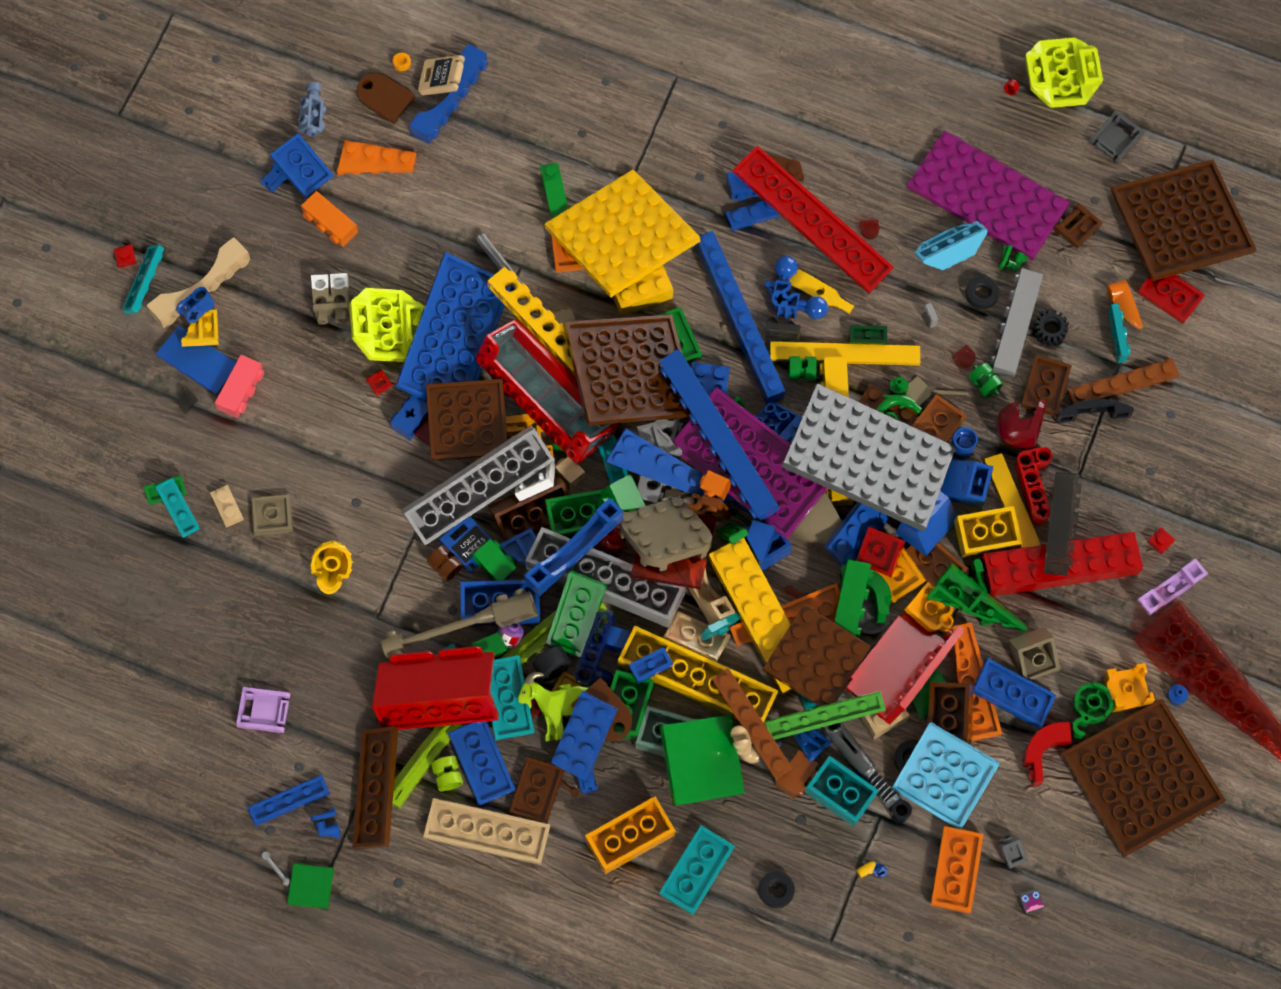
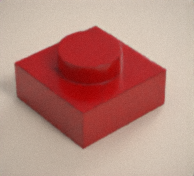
M132 244L114 248L118 268L137 264Z
M1161 527L1147 542L1162 555L1174 543L1175 539Z

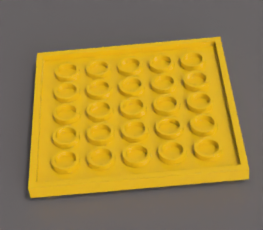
M634 169L544 224L545 229L610 298L700 242V236Z

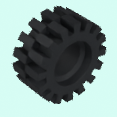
M1047 310L1046 313L1043 311L1041 315H1038L1034 323V337L1038 336L1037 341L1040 342L1042 340L1043 345L1045 343H1048V346H1052V343H1054V346L1058 345V343L1065 339L1068 332L1069 323L1066 322L1067 318L1065 316L1062 318L1061 312L1059 315L1056 314L1057 310H1054L1053 313H1051V310ZM1048 322L1054 323L1058 331L1054 334L1045 331L1044 325Z

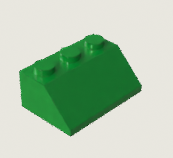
M602 489L546 499L550 531L572 539L599 508L598 499L602 498L600 495Z

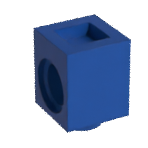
M607 624L606 630L602 629L599 641H602L601 648L621 653L629 638L630 631Z

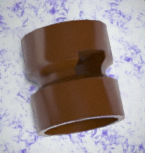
M445 545L438 547L427 559V564L433 570L438 569V575L445 582L453 579L463 568V563L456 556L452 557V552Z

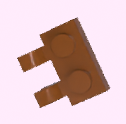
M693 493L692 497L698 500L696 504H689L688 507L693 509L698 517H705L710 513L713 518L718 520L731 518L732 511L720 499L704 495L701 497Z

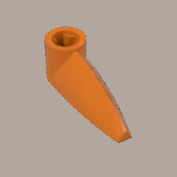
M1122 280L1107 285L1106 291L1109 299L1114 304H1119L1124 318L1135 328L1142 329L1143 325L1127 281Z

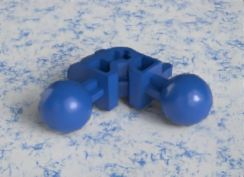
M790 256L779 258L774 265L775 272L779 276L776 282H765V288L768 289L772 300V309L777 312V319L780 315H785V320H788L789 316L794 317L795 322L797 311H805L814 320L823 318L829 310L827 301L820 296H813L806 301L800 300V294L798 293L790 295L791 282L789 280L797 273L798 264Z

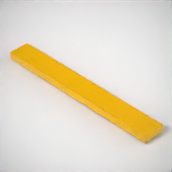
M770 342V358L772 361L789 362V356H800L801 359H804L805 356L816 357V363H823L824 357H847V364L920 366V346Z

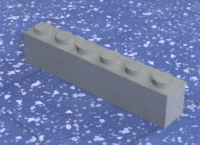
M1022 268L1020 274L1015 275L1013 285H1016L1015 291L1011 290L1008 301L1012 302L1010 307H1006L1004 317L1007 319L1005 323L1002 322L999 333L1002 334L1001 340L997 339L994 350H997L996 356L992 355L990 366L993 367V374L1013 380L1043 274Z

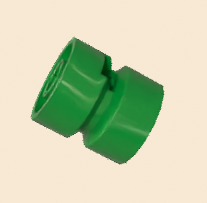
M789 356L788 380H800V378H803L805 381H815L816 357L805 356L804 359H801L800 356Z

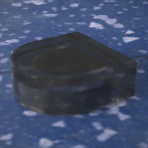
M717 575L710 577L709 580L716 592L721 596L726 594Z

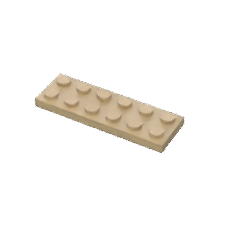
M433 798L423 838L541 865L550 824Z

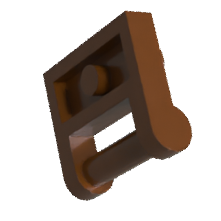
M1078 203L1067 217L1054 225L1053 230L1078 249L1103 223L1082 204ZM1078 215L1083 216L1070 230L1065 228Z

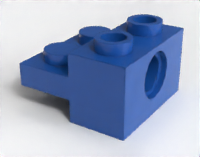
M692 362V370L709 396L716 387L727 395L730 367Z

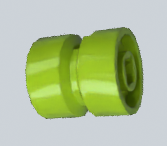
M456 756L443 757L431 763L434 775L438 776L436 783L439 791H448L463 785L461 773L457 771L459 766Z

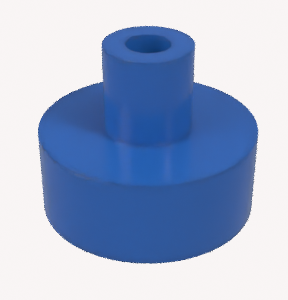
M1182 685L1172 686L1167 692L1168 701L1173 705H1182L1188 698L1187 689Z

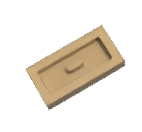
M228 485L210 492L226 528L244 520Z

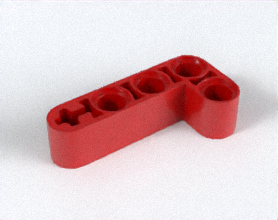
M1046 447L1022 451L1018 454L1014 463L1030 520L1037 526L1044 525L1051 513L1038 470L1047 468L1053 457L1051 450ZM1038 456H1044L1046 461L1040 460ZM1020 460H1026L1028 465L1022 464ZM1026 477L1032 478L1034 482H1028ZM1031 495H1037L1039 500H1034Z

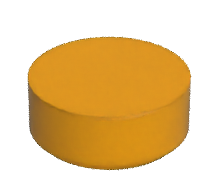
M397 53L393 57V66L397 71L403 72L410 68L411 59L408 54Z

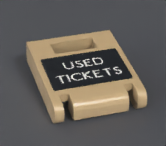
M457 55L425 60L418 88L420 94L423 96L457 91L459 87L457 84H460L464 66L462 63H464L465 58Z

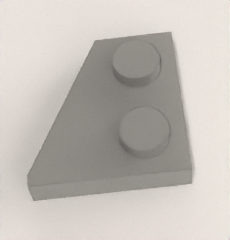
M656 422L637 426L638 435L674 457L682 455V450L671 441V438L661 430V427Z

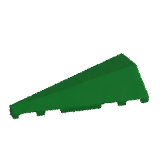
M952 562L939 576L927 595V599L931 601L935 600L943 603L945 606L958 608L962 612L978 618L997 622L1003 627L1019 630L1020 633H1024L1027 630L1025 623Z

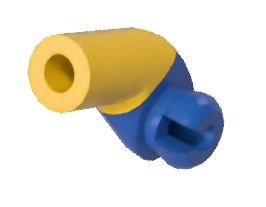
M870 861L856 869V872L860 878L868 874L885 877L887 869L883 864Z

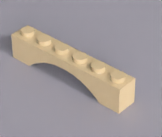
M233 237L219 248L214 266L201 281L179 292L160 294L146 305L149 313L163 328L173 324L176 318L180 316L176 308L182 300L199 287L206 288L208 292L216 290L224 280L230 279L238 269L244 268L249 263L250 256L248 251Z

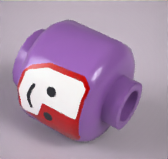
M519 623L503 628L499 626L496 633L500 632L507 649L518 646L524 633Z

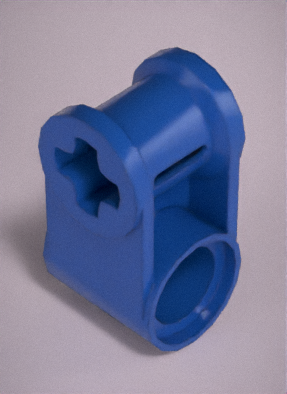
M199 287L177 305L176 310L178 314L185 316L189 323H195L214 307V300L206 288Z

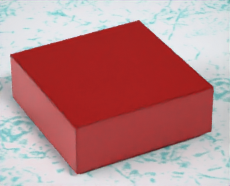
M382 369L366 378L367 383L376 396L392 387V383Z

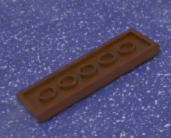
M394 726L362 730L352 844V848L357 850L389 847L398 738V728Z

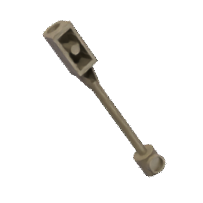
M518 589L514 592L515 596L508 598L507 595L496 597L495 603L478 612L475 616L404 638L402 634H397V631L388 632L385 634L386 638L381 640L384 654L390 660L391 655L406 653L408 645L475 623L496 621V624L503 628L536 617L538 613L534 598L530 591L526 592V589Z

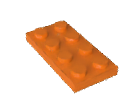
M947 826L943 827L930 906L971 913L984 834Z

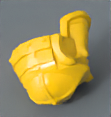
M333 540L322 543L315 549L313 556H311V574L318 576L316 579L318 587L325 594L335 593L341 587L342 579L349 578V574L352 571L353 561L351 553L345 545Z

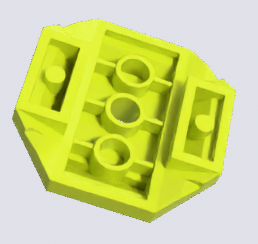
M1077 38L1039 41L1025 56L1030 89L1050 108L1086 105L1103 82L1097 48L1089 46Z
M365 288L349 303L353 341L369 360L404 362L424 305L418 301L416 302L402 290Z

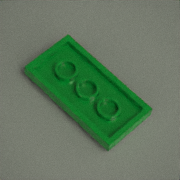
M570 571L546 644L553 647L560 646L564 651L582 658L585 654L607 584Z

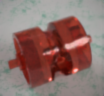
M615 527L593 548L615 557L626 539H621L619 535L620 529Z

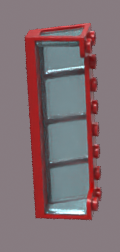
M518 319L511 321L485 337L475 360L494 380L503 379V390L576 465L615 433L620 423L587 425L576 378Z

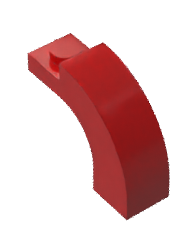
M1070 722L1050 724L1039 730L1028 743L1023 755V767H1031L1028 769V778L1032 780V786H1041L1044 782L1042 768L1043 752L1051 747L1068 746L1071 743Z

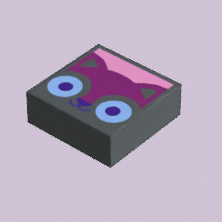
M1038 888L1018 895L1025 915L1045 908Z

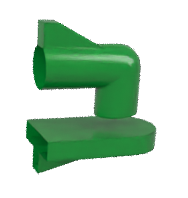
M1003 245L1002 257L998 268L1003 269L1006 264L1007 268L1018 271L1021 264L1028 260V256L1022 252H1017L1014 261H1011L1008 257L1013 246L1009 245L1007 247Z

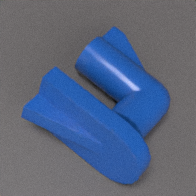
M335 807L318 816L310 817V820L314 821L337 816ZM325 821L316 824L319 836L341 838L338 824L327 827Z

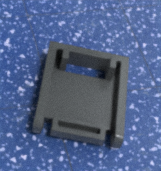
M1115 111L1090 139L1089 143L1092 145L1096 141L1095 147L1110 159H1114L1116 156L1115 162L1119 164L1142 138L1145 131ZM1121 123L1132 131L1131 135L1129 136L1116 125Z

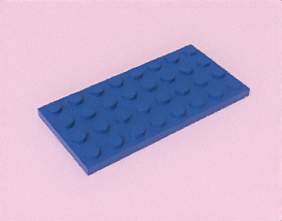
M445 252L443 254L397 379L396 388L427 401L426 384L478 381L482 367L475 360V357L485 337L496 330L505 306L488 288V280L494 276L493 274Z

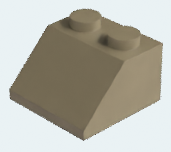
M1045 627L1009 640L1012 658L1020 675L1031 681L1060 670L1054 637Z

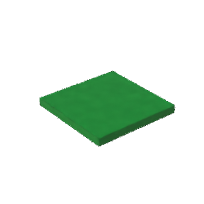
M732 714L660 726L673 806L745 794L739 755L733 745L734 739L730 735L732 728H734Z

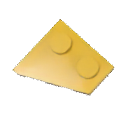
M217 309L209 310L198 321L189 325L185 338L181 340L182 347L219 345Z

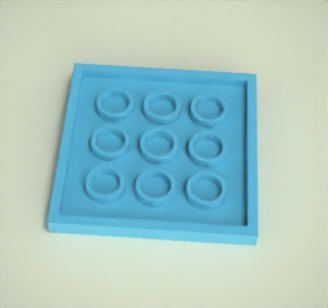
M930 722L891 789L957 829H962L1000 763Z

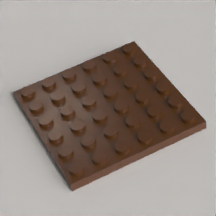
M1214 159L1111 187V193L1151 281L1249 255L1256 251V247Z
M672 314L568 321L564 323L563 327L588 426L690 417V409H685L679 401L682 398L679 392L675 394L669 385L672 383L669 376L665 378L660 371L662 367L659 362L677 349L682 353Z
M1163 699L1156 701L1061 753L1062 758L1123 858L1226 801Z

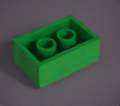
M616 670L610 689L627 706L632 715L631 730L624 738L637 741L646 707L649 704L654 687V680L647 679L638 684L633 674ZM616 723L613 727V731L617 734H621L625 730V726L622 723Z

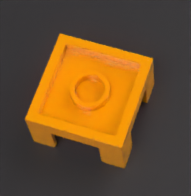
M1145 663L1137 664L1133 669L1116 672L1117 669L1114 668L1108 669L1104 673L1105 687L1110 690L1109 693L1112 696V700H1114L1112 713L1145 708L1155 701L1153 692L1149 693L1144 677L1147 674Z

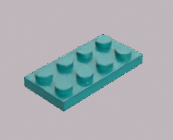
M520 655L495 659L493 663L490 692L499 713L498 721H491L495 741L535 733L529 706L518 702V696L524 683Z
M700 825L659 892V895L694 916L735 846Z

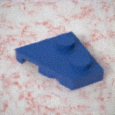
M817 729L793 735L810 763L832 743Z

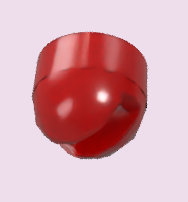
M1009 80L1004 84L1005 92L1011 96L1015 95L1020 87L1017 80Z

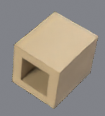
M569 457L566 459L562 458L556 463L555 473L558 474L570 490L585 478V471Z

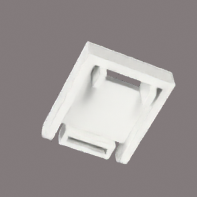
M553 461L516 485L515 495L519 501L554 486L555 462Z

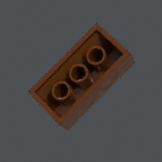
M556 474L554 475L553 487L522 501H519L516 495L513 494L489 505L488 508L505 542L532 528L534 534L539 532L541 527L548 528L549 522L545 500L568 496L569 493L564 481Z

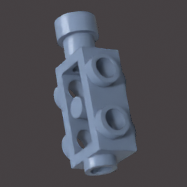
M309 82L306 88L308 94L300 98L298 131L305 133L309 137H314L325 128V123L322 120L326 107L323 105L324 100L319 98L321 84Z

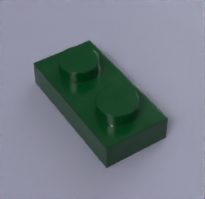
M850 325L849 344L887 345V326Z

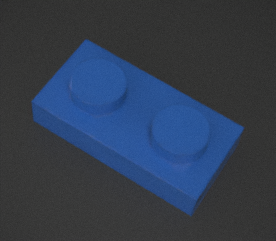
M663 647L629 664V669L639 684L672 667L673 663Z

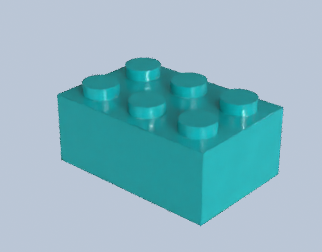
M831 756L827 758L805 790L806 794L852 827H855L879 792L878 789Z

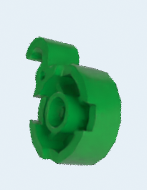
M1096 682L1081 686L1073 696L1072 708L1078 719L1073 722L1070 730L1071 735L1075 739L1080 740L1085 735V732L1078 730L1077 726L1086 727L1089 724H1098L1104 721L1111 713L1114 700H1112V696L1109 693L1110 690L1103 684ZM1091 700L1096 701L1095 705L1097 706L1093 707L1090 705L1089 702H1091Z

